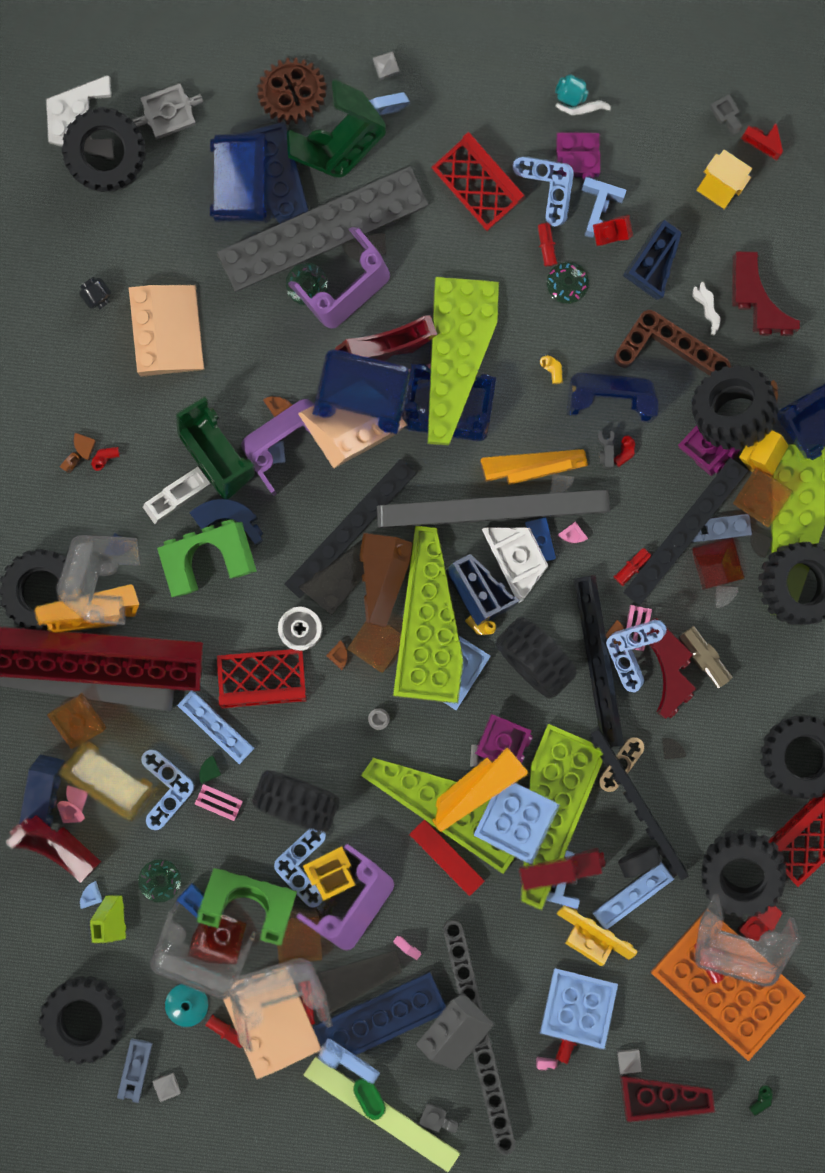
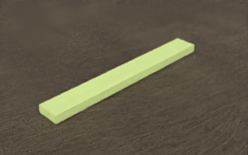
M315 1056L305 1071L304 1076L368 1118L354 1095L353 1087L355 1082ZM384 1102V1115L378 1120L371 1121L449 1172L459 1157L460 1152Z

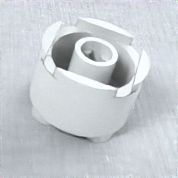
M295 607L288 610L280 618L278 633L283 643L289 648L299 651L308 650L319 642L322 635V623L318 615L312 610L305 607ZM299 623H303V627H306V631H303L302 635H298V631L295 630Z

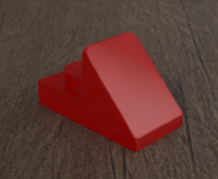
M774 124L768 136L763 135V131L759 128L748 126L741 139L773 159L778 160L783 149L777 124Z
M629 215L593 224L597 246L620 240H629L633 237Z
M768 906L767 912L763 914L760 911L756 912V916L748 917L737 930L753 945H756L768 930H774L783 913L776 906Z

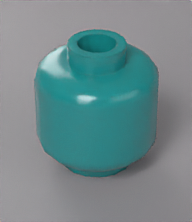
M567 75L565 78H560L555 93L559 101L570 106H577L580 102L586 100L588 90H586L584 80L573 75Z

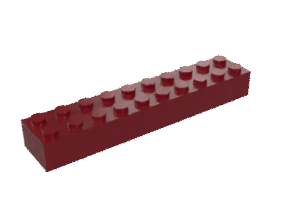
M0 627V677L200 691L203 642Z

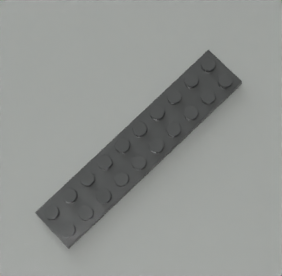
M410 166L218 251L217 255L234 291L238 292L356 239L349 231L351 227L359 228L365 235L427 207L428 203Z

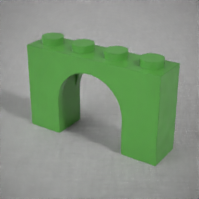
M234 519L227 520L221 523V527H206L202 529L203 533L197 535L195 532L183 535L182 540H167L163 542L164 546L157 548L172 597H180L199 590L192 569V558L195 551L205 543L215 545L222 552L230 578H238L257 572L242 522H234Z
M213 868L199 909L197 922L218 928L223 911L229 902L237 898H250L260 903L266 912L260 940L281 946L297 891L287 887L272 885L266 881L251 879L244 875L233 874L223 869Z

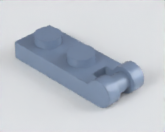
M749 514L709 519L705 524L707 534H702V531H700L692 543L751 536Z
M131 1038L118 1091V1099L124 1100V1098L132 1099V1102L139 1103L153 1043ZM127 1085H134L135 1090L127 1089Z

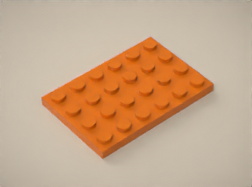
M708 907L651 970V973L747 1061L755 1055L806 997ZM705 940L713 957L717 958L716 963L724 979L716 984L711 983L705 968L701 966L702 961L694 947L699 941Z

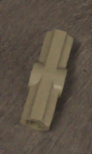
M694 626L679 636L684 646L693 654V661L702 671H705L717 688L722 687L733 678L719 660L720 656L709 643L707 644Z

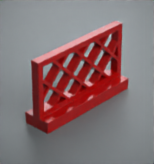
M467 132L462 137L463 139L431 168L485 230L489 231L526 197L475 138ZM462 146L468 151V160H456V152ZM471 155L476 161H471ZM444 163H453L452 175H443L438 168ZM456 163L467 164V176L455 175ZM470 164H480L482 176H470ZM485 171L490 177H485ZM446 178H452L451 183ZM455 178L467 179L466 191L454 188ZM469 179H481V191H469ZM484 180H494L496 192H484ZM468 194L480 195V207L468 204ZM483 195H495V207H483ZM498 195L508 196L512 203L506 208H497ZM482 210H494V219L489 224L482 220Z
M289 649L217 656L219 706L221 709L307 701L303 651ZM298 654L299 662L294 668H291L284 662L289 655ZM274 656L279 660V663L271 671L263 662L268 657ZM247 658H253L258 662L251 672L242 666ZM223 660H232L237 664L229 674L222 668ZM281 664L291 670L284 680L274 673ZM260 666L269 672L262 682L253 675ZM239 667L248 674L241 683L231 677ZM294 673L300 678L301 687H290L286 681ZM272 675L281 682L276 689H269L264 685ZM250 677L259 683L254 691H248L243 687ZM229 679L238 685L232 693H224V684Z
M825 793L821 797H813L769 839V843L775 842L777 844L778 852L789 851V862H784L786 866H789V869L786 868V875L797 887L825 862V853L823 854V851H825ZM813 821H820V832H810V824ZM797 836H805L804 847H794V839ZM809 836H820L819 847H809ZM794 851H804V862H793ZM809 851H819V859L816 862H808ZM793 866H803V874L798 879L793 876Z

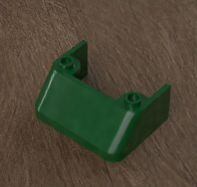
M334 79L332 81L334 108L348 115L331 133L324 130H315L305 137L292 130H288L287 146L288 158L332 177L340 178L346 176L386 134V125L363 92Z
M204 396L176 414L177 433L222 499L226 500L232 497L254 476L255 465L249 459L240 458L219 429L216 421L219 417L213 408H208V399Z

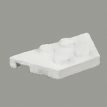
M483 528L482 531L514 596L520 600L518 603L522 602L548 568V564L531 529Z

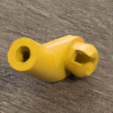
M543 356L540 359V365L552 373V384L563 383L561 363L552 356Z
M471 615L465 620L469 627L478 635H490L496 631V624L493 621H486L477 626Z

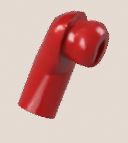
M624 436L621 440V453L614 458V463L618 467L635 455V441L631 436Z
M113 447L98 450L91 461L93 469L100 471L109 459L120 457L119 448Z

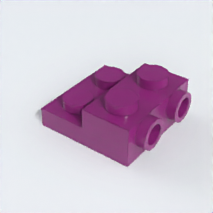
M557 133L556 162L569 164L573 169V179L574 177H582L584 180L586 177L591 179L599 177V133ZM560 170L556 171V174L564 177L567 175V172Z
M697 425L678 444L679 449L691 457L710 476H713L714 473L718 474L728 458L733 459L740 452V449L735 450L734 447L727 450L722 449L721 445L719 447L711 445V442L703 438Z
M491 714L474 754L483 758L488 757L489 760L494 762L508 747L522 764L524 759L522 753L524 748L528 747L531 743L532 735L530 733L532 730Z

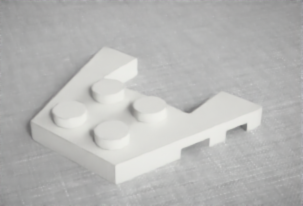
M109 76L46 99L49 143L63 146L62 139L64 133L66 134L68 130L67 126L76 119L77 115H82L89 109L90 98L111 97ZM90 135L85 141L84 152L114 160L113 140H91Z

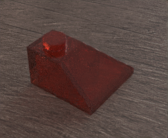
M733 538L691 549L703 590L745 579Z
M223 914L218 928L199 923L193 934L188 956L206 963L236 965L247 923Z

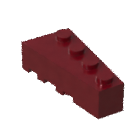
M620 1075L625 1120L627 1122L715 1112L713 1094L710 1088Z

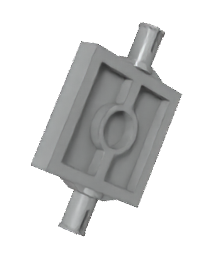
M179 83L142 97L144 116L133 119V122L137 127L148 124L152 128L157 140L196 125L192 115V107L203 103L202 97L199 94L188 99Z

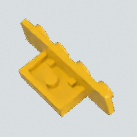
M563 905L558 910L557 915L574 925L565 944L601 967L605 964L612 950L628 960L636 956L638 951L629 942L619 940L613 932L600 928L594 920L578 914L575 908Z

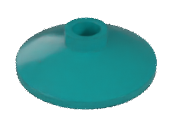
M182 983L175 986L168 993L165 1001V1010L173 1023L182 1027H191L200 1023L206 1016L208 998L199 986L191 983ZM188 1003L190 1005V1008L188 1010H184L182 1008V1004Z

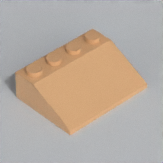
M148 285L129 287L137 373L140 376L204 370L196 286Z
M360 381L299 413V416L333 468L395 436L407 425L396 407L364 381Z
M288 968L230 991L223 997L257 1079L321 1050Z

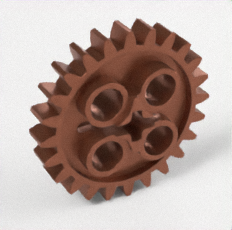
M295 57L293 63H290L289 58H286L285 64L278 60L279 66L277 67L271 64V72L264 70L266 77H260L261 84L258 85L259 92L257 94L261 107H264L266 114L270 113L271 119L277 116L279 123L286 119L287 125H289L291 119H294L295 124H298L299 118L306 122L307 115L313 118V110L320 112L319 105H324L323 98L327 96L325 91L326 83L324 82V76L320 75L319 68L314 69L313 63L307 66L305 59L298 63L297 57ZM285 76L289 78L300 106L296 105L291 90L288 88L287 81L284 78ZM296 77H302L299 80H294ZM276 85H282L279 88H275ZM304 94H309V95H310V96L305 97V98L302 97ZM285 102H290L289 105H282Z

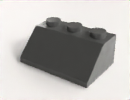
M462 994L450 1002L416 1046L431 1061L457 1070L495 1024L465 994Z

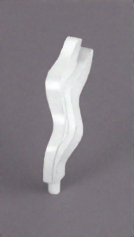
M599 100L576 107L556 104V107L561 111L571 115L583 114L598 109L611 110L609 104Z
M701 282L699 291L697 287H694L693 297L696 301L703 304L705 317L712 322L711 334L715 335L719 328L720 317L714 310L712 292L706 289L704 282Z

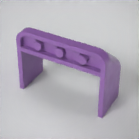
M351 227L349 231L365 249L360 256V264L365 272L339 296L333 299L328 293L319 292L310 298L298 283L293 281L288 283L319 321L328 328L338 327L383 287L390 278V272L380 253L362 231L356 227Z
M308 399L298 401L246 436L241 443L243 452L253 462L255 470L273 496L277 493L263 474L273 464V457L268 449L303 425L310 433L299 416L300 412L314 405Z
M346 844L343 849L361 861L356 873L359 880L366 884V887L342 921L334 916H326L318 925H315L299 913L295 917L340 949L350 950L356 945L392 892L394 881L375 863Z

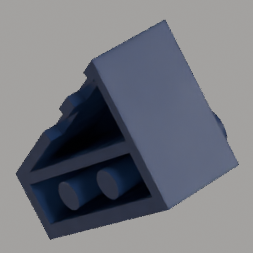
M666 220L659 222L623 276L655 300L663 298L667 279L671 272L672 261L675 258L682 232Z
M471 554L453 562L446 570L477 626L512 609L520 601L516 596L513 597L501 582L498 583L490 575V572Z
M40 754L30 767L19 824L26 818L30 820L37 815L50 828L52 827L54 821L52 812L57 804L58 796L56 795L61 783L65 760Z

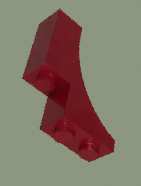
M736 252L733 255L732 307H738L739 310H750L753 307V332H759L761 336L772 335V332L780 333L781 336H793V333L800 329V320L786 315L769 299L759 277L758 252Z
M428 315L387 332L346 339L335 350L342 368L382 364L393 355L415 352L437 336V332L431 316Z
M653 627L650 632H647V636L653 632L658 634L660 631L658 629L655 630ZM666 628V634L661 640L649 644L659 661L662 671L663 691L656 712L664 719L667 717L672 718L679 711L677 707L682 702L687 703L694 696L693 691L696 689L678 671L680 668L683 670L690 664V658L693 654Z
M37 815L30 820L26 818L21 824L15 826L10 832L12 837L7 841L12 848L31 850L51 859L68 871L80 883L101 863L67 829L62 827L59 831L52 830Z
M593 848L555 860L520 866L519 871L523 891L574 882L576 878L602 874V868L606 867L604 853H599V848Z

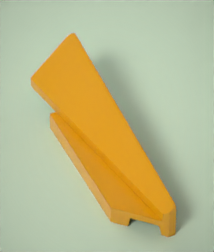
M583 449L481 458L486 482L507 477L508 485L588 466Z
M130 584L35 608L38 624H46L52 632L117 626L119 617H135L139 602L134 586Z
M508 747L493 763L487 757L437 798L436 807L438 810L436 818H433V823L442 832L527 775V770Z

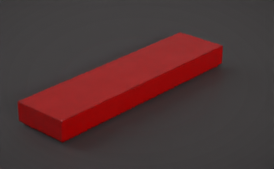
M423 820L409 833L469 896L485 882L426 820Z

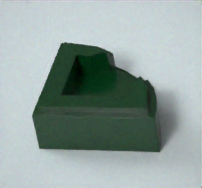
M213 755L207 758L201 766L199 775L201 784L222 775Z

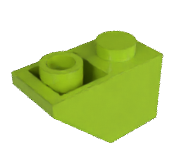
M122 895L105 896L91 918L92 943H108L126 939Z

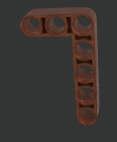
M646 310L640 315L614 356V361L619 367L626 368L630 366L648 338L651 337L709 376H711V372L715 371V364L717 363L731 368L727 358L653 310ZM650 317L653 320V325H645L643 318ZM661 329H669L671 337H663ZM634 334L639 335L642 342L639 344L634 343L631 336ZM679 341H687L689 348L686 350L681 349ZM627 352L630 355V360L622 361L619 354ZM697 352H704L707 356L706 361H700L697 358Z

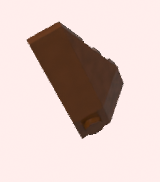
M363 534L360 561L364 564L362 581L366 585V595L364 596L366 623L383 628L387 626L409 566L412 542L392 536Z

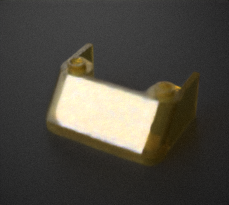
M89 741L82 742L64 764L59 774L123 818L131 822L140 818L159 789L157 787L152 788L154 784L145 778L141 780L133 778L102 757L98 752L99 747Z

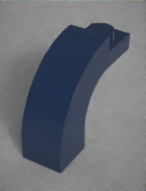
M227 499L211 500L189 512L201 529L210 527L222 520L234 519L235 522H242L244 530L256 546L263 542L261 536L264 533L257 524L254 526L251 524L258 518L250 509L236 501Z

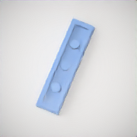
M190 691L177 705L238 764H241L255 749L195 691Z
M661 862L660 865L645 872L592 913L604 929H608L672 882L674 878Z

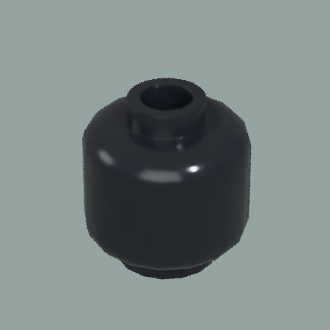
M92 277L80 286L79 295L89 308L98 307L100 310L109 303L108 298L111 296V291L101 278L95 279Z

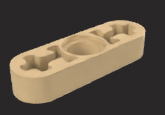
M636 737L627 739L616 754L618 759L624 758L627 761L628 765L625 769L627 774L644 751V743ZM637 741L639 751L631 753L630 756L634 757L631 761L629 757L622 755V752L628 753L631 749L629 743ZM608 766L599 778L600 787L607 792L615 791L619 786L614 778L612 780L615 783L613 787L608 786L606 788L604 786L606 784L603 781L604 778H610L613 774L609 772L611 766Z

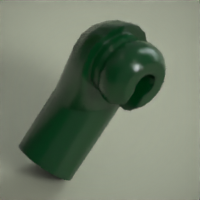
M764 1085L760 1087L758 1101L749 1107L754 1116L771 1106L773 1091L769 1086Z

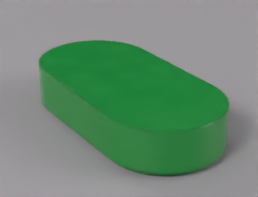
M362 1077L356 1080L353 1092L363 1112L371 1120L380 1119L385 1113V1103L375 1084L368 1082Z

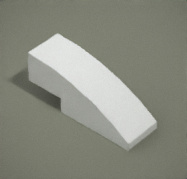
M196 467L164 488L161 493L145 502L143 509L154 524H157L210 485V482L199 467Z

